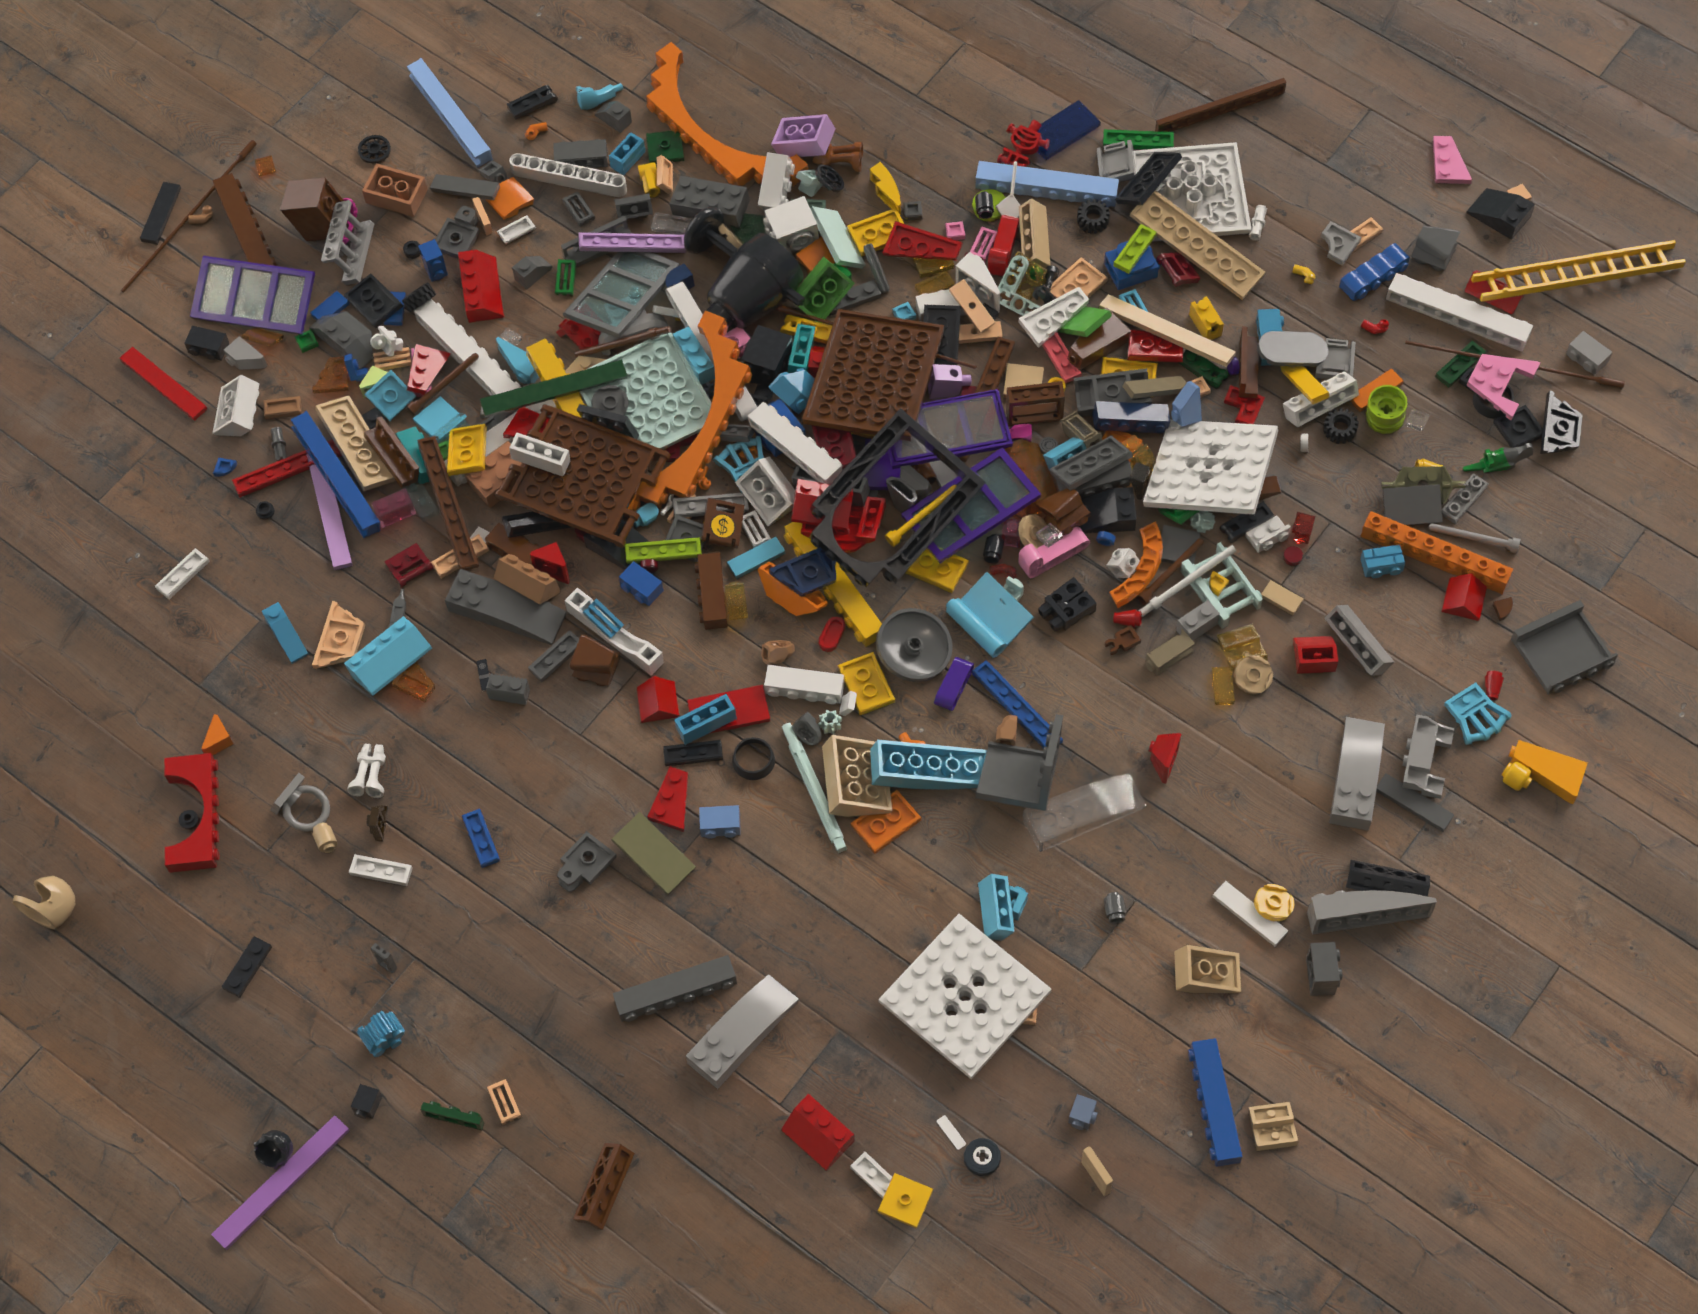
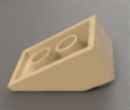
M1186 945L1174 951L1176 991L1189 993L1241 992L1239 953Z

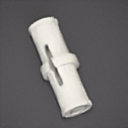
M1264 205L1256 206L1254 218L1251 220L1252 227L1249 237L1252 240L1260 239L1262 228L1265 226L1264 218L1267 208Z

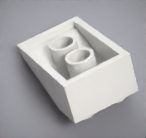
M969 252L956 265V284L964 279L982 304L986 303L999 312L1000 291L984 261L978 255Z

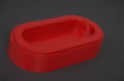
M831 617L827 621L819 637V647L821 650L832 652L837 648L845 632V621L842 618Z

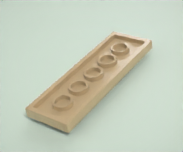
M350 396L316 405L315 411L363 491L396 481L365 439L364 432L370 429Z

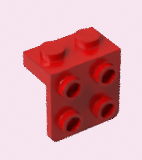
M587 305L576 311L601 321ZM566 318L558 325L560 328L556 333L560 337L566 334L580 350L596 346L599 343L601 331L570 319L567 320Z

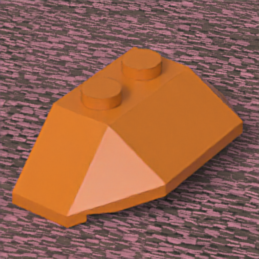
M767 562L758 568L766 596L784 607L789 613L799 616L817 612L827 606L828 601L825 600L821 591L816 590L801 597L770 575L769 569L775 567L774 563Z

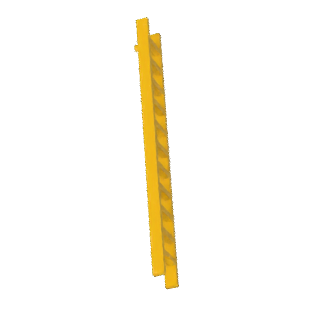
M1672 240L1505 269L1496 268L1494 271L1473 274L1471 281L1472 283L1488 281L1492 292L1481 294L1480 301L1483 302L1683 268L1686 261L1685 259L1667 261L1662 251L1674 249L1676 241ZM1655 252L1660 263L1651 265L1645 253ZM1639 255L1644 266L1633 267L1628 256ZM1622 257L1627 269L1617 270L1612 259ZM1605 260L1610 272L1600 273L1595 262ZM1588 263L1593 274L1583 276L1578 265ZM1572 266L1577 277L1567 279L1562 267ZM1555 269L1560 280L1550 282L1544 270ZM1538 272L1543 283L1532 284L1527 273ZM1521 274L1526 286L1515 287L1511 276ZM1504 277L1509 288L1506 287L1503 290H1498L1494 279Z

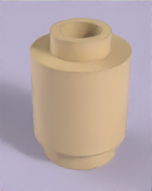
M319 823L313 827L312 835L319 851L330 853L335 850L338 842L332 828L327 823Z

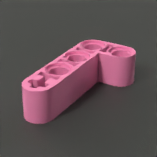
M1075 527L1071 533L1058 536L1037 549L1033 544L1026 545L1019 552L1018 563L1031 579L1081 552L1089 546L1090 540L1080 527Z

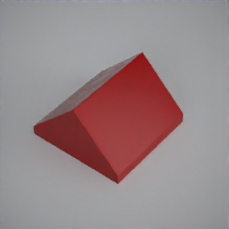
M557 542L531 551L530 557L535 569L549 574L550 577L566 584L570 583L567 566Z
M1472 573L1449 578L1441 612L1479 621L1487 586Z
M653 676L637 686L641 723L680 717L675 681Z

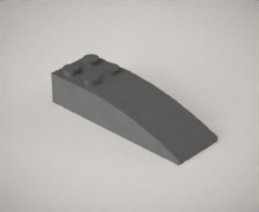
M462 569L459 570L445 599L447 609L450 612L551 645L567 614V611L545 601L542 604H538L496 580Z

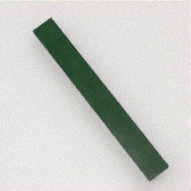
M618 360L481 398L480 403L485 418L627 379V373L623 361Z

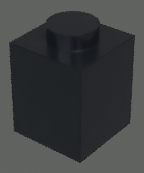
M360 1084L351 1104L354 1115L362 1119H366V1117L373 1119L383 1097L380 1091Z

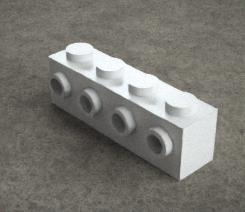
M1342 372L1327 381L1321 382V385L1329 392L1330 397L1316 404H1312L1303 394L1291 398L1283 403L1286 419L1299 427L1359 395L1357 380L1346 372Z

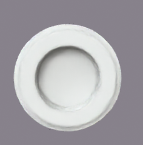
M1308 434L1301 435V452H1308Z

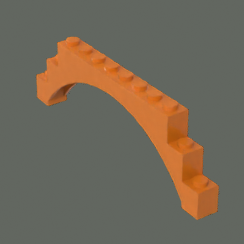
M672 42L657 51L656 64L659 69L651 74V85L655 90L646 96L649 111L654 112L662 123H666L670 127L671 131L679 132L682 141L686 144L688 143L696 154L699 153L707 164H711L718 174H722L729 184L743 186L753 178L758 184H762L766 156L736 150L717 141L703 131L686 111L678 92L679 68L684 63L682 51ZM797 154L790 157L793 164H795L794 174L790 176L792 186L801 181L796 178L798 171L808 170V164Z
M706 310L698 324V329L701 334L705 335L710 345L715 366V387L710 411L696 439L675 462L660 472L656 486L652 487L646 484V482H641L628 509L635 512L640 508V501L653 503L657 508H661L662 504L667 502L668 493L680 498L694 495L697 488L696 484L704 475V467L706 463H710L713 455L712 451L714 447L719 445L720 435L722 431L727 429L728 419L736 410L737 400L742 398L744 394L743 388L751 380L752 373L749 365L736 361L740 353L738 343L724 337L728 330L725 318Z

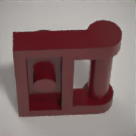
M1163 253L1156 258L1158 264L1162 265L1171 277L1175 287H1179L1182 284L1198 283L1200 280V276L1188 259L1180 253Z
M417 543L384 561L386 567L401 588L427 570L431 571L434 569L432 563ZM423 563L421 566L417 567L416 569L410 571L409 573L405 574L404 576H401V575L404 574L405 572H407V571L411 570L412 568L416 567L417 565Z

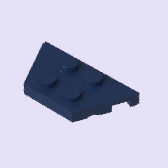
M817 548L770 568L769 573L802 597L836 582V561L830 560L822 548Z

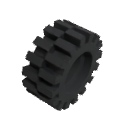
M1093 199V202H1090V200H1087V203L1083 202L1082 206L1078 208L1077 223L1079 227H1083L1082 230L1084 232L1088 230L1090 234L1091 231H1094V234L1097 233V230L1102 232L1103 228L1106 229L1109 224V208L1106 207L1105 203L1102 204L1100 200L1097 203L1096 199ZM1095 213L1098 214L1100 218L1093 220L1089 219L1087 215Z
M427 282L403 298L402 302L409 312H412L432 299L436 293Z
M1339 408V411L1333 409V412L1330 411L1328 416H1326L1323 427L1324 434H1326L1327 439L1331 437V442L1337 440L1336 444H1339L1340 441H1342V444H1346V440L1350 442L1352 438H1355L1359 422L1353 412L1348 413L1349 409L1342 411L1343 408ZM1343 422L1348 428L1346 430H1339L1334 427V423Z

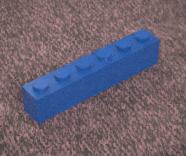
M1214 1038L1192 1042L1191 1048L1188 1049V1057L1190 1062L1193 1061L1195 1068L1192 1069L1193 1080L1198 1082L1199 1088L1196 1089L1198 1101H1202L1203 1108L1200 1110L1202 1120H1206L1207 1128H1205L1206 1139L1211 1142L1212 1148H1209L1211 1161L1215 1160L1216 1167L1241 1163L1242 1152L1217 1040Z

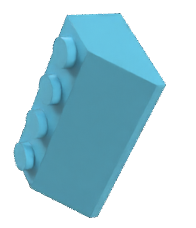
M403 616L344 664L352 678L373 696L430 651L432 647L418 629Z

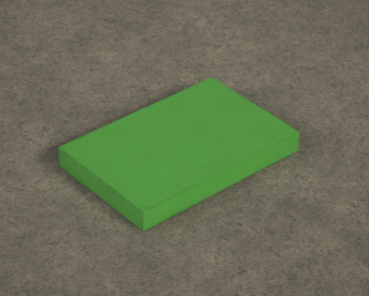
M1085 306L1057 332L1088 337L1105 323L1112 314L1110 310Z

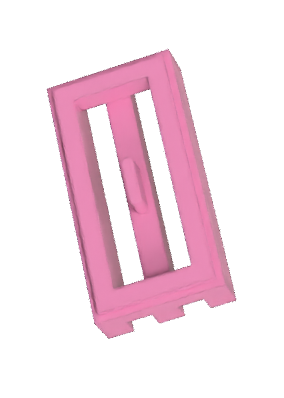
M981 227L970 250L972 254L983 257L984 263L989 256L990 248L994 245L997 231ZM984 232H986L987 234L981 244V247L978 253H976L975 251L981 241V238ZM991 234H992L993 236H992V238H991V240H990V242H989V244H988V246H987V248H986L984 254L982 255V252H983V250H984V248H985V246H986V244H987V242H988V240H989V238H990V236H991Z

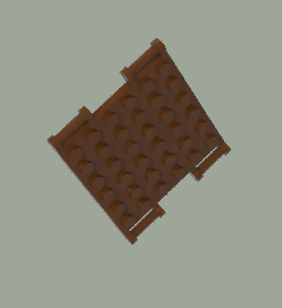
M543 404L540 409L541 413L533 428L528 431L527 436L569 450L570 463L564 476L525 464L524 468L511 464L500 489L496 490L494 496L501 501H508L612 542L620 548H624L626 538L633 524L640 517L637 512L628 509L642 481L646 482L649 486H656L657 478L665 462L669 461L671 454L650 444ZM552 415L543 433H540L539 431L547 416ZM654 457H659L651 475L646 474ZM515 475H519L511 492L507 493V490L510 484L512 483ZM623 517H628L620 535H614Z

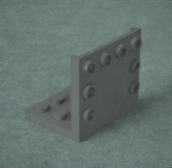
M1056 714L1054 722L1050 721L1048 733L1051 734H1047L1044 751L989 741L975 798L1046 811L1058 758L1064 715Z

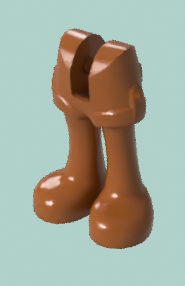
M855 142L843 146H832V144H829L825 155L813 156V163L830 166L832 163L847 162L852 165L855 172H861L863 142Z

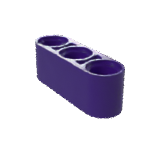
M959 657L954 658L936 694L935 705L950 711L954 710L972 674L974 663Z

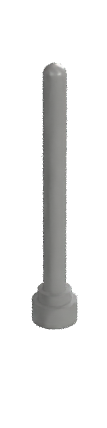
M1437 524L1429 525L1430 531L1502 546L1512 553H1518L1521 540L1519 538L1513 537V539L1505 540Z

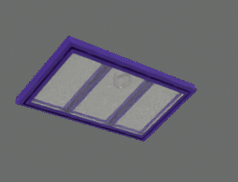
M998 389L922 403L917 423L956 457L1013 447ZM913 436L911 441L899 440L888 450L892 469L940 460Z

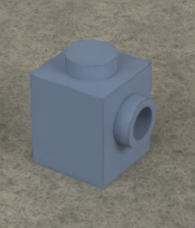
M1077 1094L1068 1123L1072 1124L1071 1126L1076 1129L1083 1130L1084 1128L1088 1130L1090 1124L1094 1125L1098 1114L1094 1112L1097 1101Z

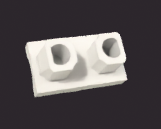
M378 326L379 334H375L371 338V346L375 349H382L389 357L394 356V351H402L403 340L396 338L397 336L394 331H387L384 326Z

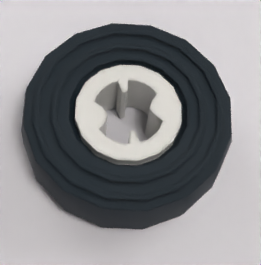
M978 1138L971 1141L964 1152V1163L967 1169L978 1176H988L994 1173L1001 1162V1152L998 1146L992 1140L986 1138ZM980 1153H985V1157H988V1159H984V1162H981L977 1155L980 1156Z

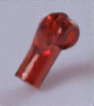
M999 564L989 567L991 576L1005 573L1007 577L1010 576L1013 579L1017 577V570L1013 566Z

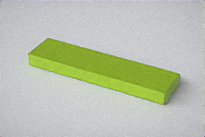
M700 537L625 544L627 564L633 561L640 563V561L646 559L664 561L698 558V554H702Z

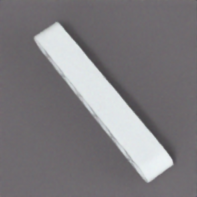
M519 153L513 154L509 160L512 173L517 177L614 197H623L627 193L626 179L621 174Z

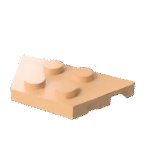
M332 601L312 663L314 669L349 660L357 653L365 629L363 621L355 618L352 613L341 608L335 601Z

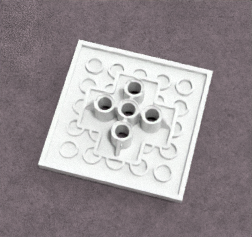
M1237 142L1134 151L1136 173L1154 152L1180 153L1182 159L1157 187L1156 191L1216 236L1250 233L1251 223ZM1156 236L1153 241H1161V239Z
M1171 420L1169 428L1165 430L1143 500L1144 507L1255 514L1277 438L1278 426L1200 421L1182 427L1174 420Z
M958 914L879 998V1003L972 1079L1051 993L1052 989L962 915ZM975 982H981L983 986L975 987L973 984ZM950 983L953 984L955 987L947 989L945 988V985ZM962 996H967L970 998V1000L961 1001L960 998ZM977 1009H983L985 1010V1013L977 1014L975 1011ZM952 1010L957 1014L948 1016L946 1013Z

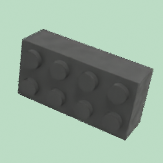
M680 176L669 205L673 217L690 220L705 208L718 207L724 215L723 224L739 228L750 198L747 187Z

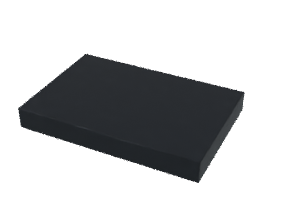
M371 273L343 295L375 329L403 307L402 303Z

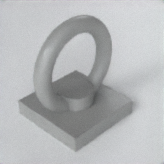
M298 773L274 802L271 811L277 815L283 809L285 820L290 826L300 831H313L314 826L327 821L330 813V804L328 798L320 789L309 785L301 786L305 777ZM302 793L315 795L322 804V813L313 823H300L291 814L290 807H292Z

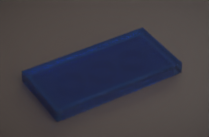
M1078 100L1041 123L1038 133H1041L1042 140L1049 139L1050 143L1047 150L1040 146L1037 152L1045 160H1048L1101 126V122Z

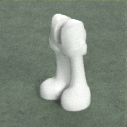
M371 744L363 745L357 757V761L360 763L357 776L348 785L347 792L358 797L362 796L364 790H366V793L373 798L383 796L384 788L378 782L379 769L385 763L386 758L383 745H375L373 757H371ZM371 765L369 778L365 788L364 782L366 771L368 766Z

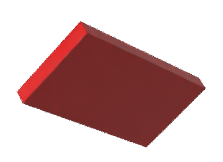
M763 685L687 700L689 712L727 694L735 708L737 719L710 733L770 722Z

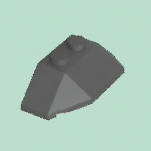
M347 311L322 316L309 327L313 333L343 357L352 354L353 359L358 361L359 369H363L373 360V347L370 344L372 331Z

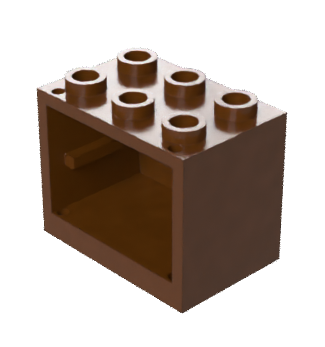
M325 177L288 181L280 211L306 241L326 240L335 204L344 200Z

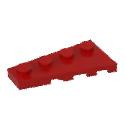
M895 221L882 253L884 256L956 261L962 247V242Z

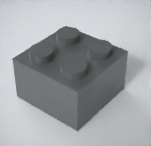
M1335 942L1310 943L1306 956L1310 996L1335 995L1337 988L1340 987V980H1342L1343 975L1342 969L1338 968L1340 951L1336 949Z

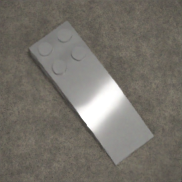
M1346 717L1329 823L1369 830L1376 796L1385 724Z
M1337 891L1331 895L1321 893L1311 897L1307 915L1313 935L1431 917L1437 901L1436 898L1395 891Z
M768 974L728 1010L686 1055L687 1064L718 1089L794 1007L799 999Z

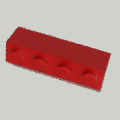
M476 249L458 252L468 322L504 318L496 257Z

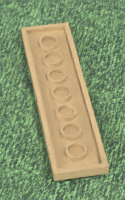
M1156 190L1143 205H1137L1130 213V217L1138 223L1157 231L1156 236L1241 300L1247 296L1265 275V271Z

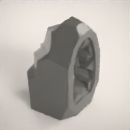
M808 711L791 726L794 733L808 745H817L821 741L820 727L816 723V719Z

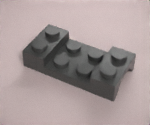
M1147 368L1074 378L1078 414L1081 417L1092 416L1096 401L1152 404L1151 397L1132 399L1122 387L1125 381L1148 379Z

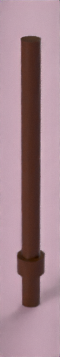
M655 327L644 333L578 350L575 352V356H588L646 339L653 340L659 338L660 335L671 333V327Z

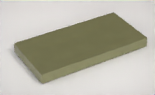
M640 812L611 839L667 895L696 868Z

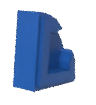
M218 458L213 472L214 476L220 477L231 473L237 466L236 460Z

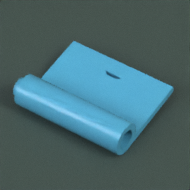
M988 572L977 581L962 599L953 598L946 604V612L992 658L1000 655L1034 618Z

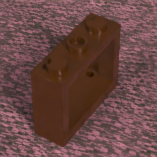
M1062 381L1007 387L1006 414L1008 426L1061 421L1064 417L1065 403Z

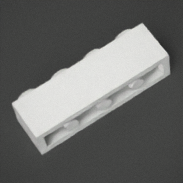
M768 665L764 683L765 694L772 697L786 696L790 699L801 698L810 702L824 701L828 704H841L844 675Z

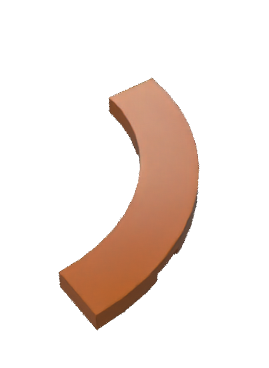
M1156 521L1139 529L1144 550L1143 556L1136 567V572L1131 578H1128L1117 588L1109 592L1117 608L1127 604L1139 595L1154 578L1159 568L1163 554V541Z

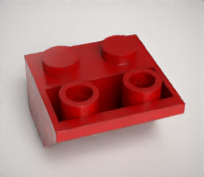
M1332 636L1293 638L1297 674L1336 672L1338 655L1336 643Z

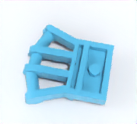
M761 437L751 438L749 442L728 444L719 456L716 455L713 458V461L729 472L732 479L736 482L759 459L764 458ZM747 446H757L758 458H753ZM741 449L749 462L742 464L735 451ZM730 455L737 468L734 469L724 460Z
M1477 683L1472 684L1453 696L1444 704L1456 719V722L1460 724L1466 745L1480 740L1487 741L1492 734L1501 732L1504 723L1512 716L1509 711L1492 702ZM1486 707L1499 714L1500 717L1497 721L1485 709ZM1476 713H1480L1490 725L1489 728L1486 729L1476 718ZM1467 719L1479 733L1470 734L1466 722Z

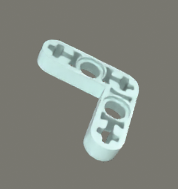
M1017 255L1012 258L998 289L1000 294L1006 292L1005 295L1012 298L1011 301L1002 300L1000 296V304L1024 316L1030 313V311L1026 310L1027 307L1035 310L1041 306L1016 293L1029 265L1026 257ZM1022 259L1021 263L1023 264V266L1018 267L1016 261H1020ZM1012 269H1017V272H1020V274L1018 275L1017 273L1011 271ZM1010 275H1014L1016 278V282L1013 285H1009L1007 282ZM1021 299L1023 307L1018 310L1015 308V302Z

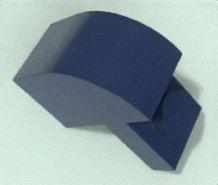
M685 264L672 269L666 276L667 288L683 282L688 290L695 286L693 274Z

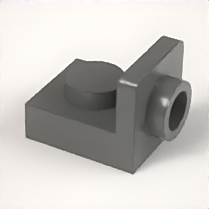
M494 161L489 162L479 170L481 176L491 182H498L500 184L509 179L503 166Z

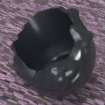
M268 1131L265 1134L263 1133L257 1142H254V1153L258 1162L262 1165L277 1169L279 1165L285 1166L287 1160L291 1157L293 1143L289 1136L282 1131Z

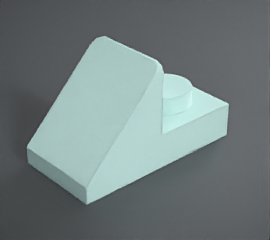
M815 170L798 171L796 178L801 180L798 189L810 197L814 196L822 187V184L815 175Z

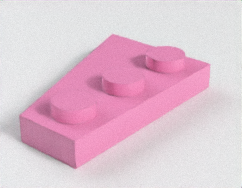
M1434 136L1435 183L1471 184L1472 178L1452 136Z

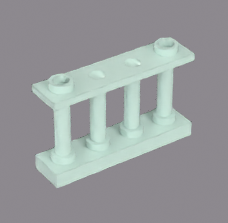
M1221 542L1217 543L1216 554L1196 565L1192 564L1189 559L1183 561L1181 573L1186 578L1227 549V547H1224ZM1231 555L1222 561L1226 569L1218 572V574L1223 577L1232 575L1237 583L1224 589L1219 596H1216L1209 588L1210 577L1202 579L1200 576L1190 583L1201 601L1204 603L1209 600L1220 613L1218 624L1221 629L1229 625L1231 614L1251 603L1258 610L1261 608L1262 603L1261 593L1253 588ZM1240 589L1244 591L1247 598L1228 608H1223L1220 604L1221 599Z

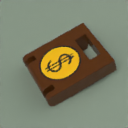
M708 498L705 507L701 542H705L706 535H709V544L730 548L732 540H734L733 548L738 549L745 505ZM716 506L732 509L733 511L732 513L716 510Z

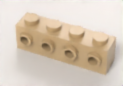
M1031 198L1019 206L1022 256L1027 258L1028 267L1040 266L1045 269L1047 266H1050L1046 206Z

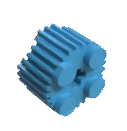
M384 1011L373 1015L370 1018L371 1022L365 1028L361 1026L357 1030V1034L374 1057L382 1055L390 1046L392 1049L398 1047L402 1043L400 1038L405 1034V1030L393 1012L385 1014Z

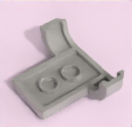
M636 295L621 301L635 306L640 298ZM612 304L604 305L611 325L615 327L630 312ZM644 309L620 338L601 332L598 342L600 345L636 335L651 328H662L669 325L662 315L656 313L647 314ZM610 350L602 351V354L610 355Z

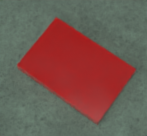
M1131 330L1128 360L1183 362L1184 348L1145 330Z

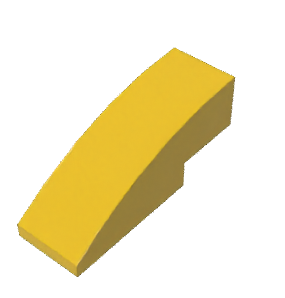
M879 162L869 169L870 180L876 187V195L890 209L896 208L899 215H901V201L897 185L887 168Z

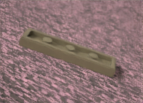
M1182 376L1125 381L1122 387L1134 399L1179 394L1187 382Z

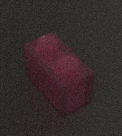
M406 488L371 503L374 513L380 521L381 528L416 514Z

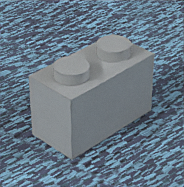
M1582 331L1569 344L1566 355L1583 366L1586 371L1596 375L1609 362L1612 351Z
M1207 600L1178 619L1176 631L1181 635V630L1183 629L1193 641L1218 625L1220 613Z

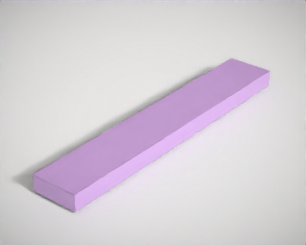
M578 234L579 251L686 252L683 240L684 235Z

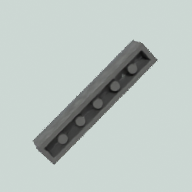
M729 955L615 992L613 997L621 1022H630L637 1019L638 1016L644 1014L652 1015L659 1009H669L677 1003L683 1001L690 1002L695 997L701 995L708 996L719 989H729L734 984H737V980Z

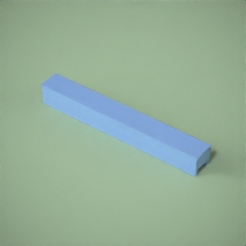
M422 58L408 65L407 69L411 73L409 75L411 80L477 168L492 161L490 148Z

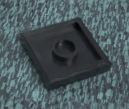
M1526 405L1517 409L1512 420L1506 418V414L1494 419V425L1511 448L1521 447L1542 438L1543 428Z

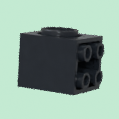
M760 325L757 326L752 338L747 342L741 358V363L749 365L752 373L749 383L768 387L780 373L786 372L792 351L791 335Z

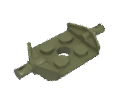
M1403 466L1397 474L1395 481L1381 482V485H1389L1382 486L1381 489L1417 486L1420 480L1426 481L1427 485L1440 484L1441 504L1446 503L1452 490L1466 488V485H1458L1466 484L1465 481L1452 480L1445 466Z

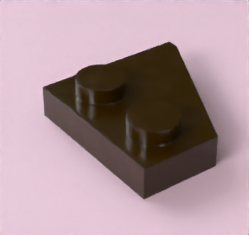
M379 805L371 807V813L367 815L366 823L370 827V834H373L375 841L384 840L388 806Z

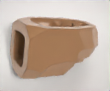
M768 641L762 644L761 656L763 662L767 665L782 663L794 653L795 647L790 641Z
M1008 715L1003 719V722L997 727L996 743L1015 746L1018 716Z

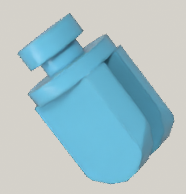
M647 503L636 510L640 517L633 525L636 528L640 525L644 527L656 520L659 513L657 506L653 503Z

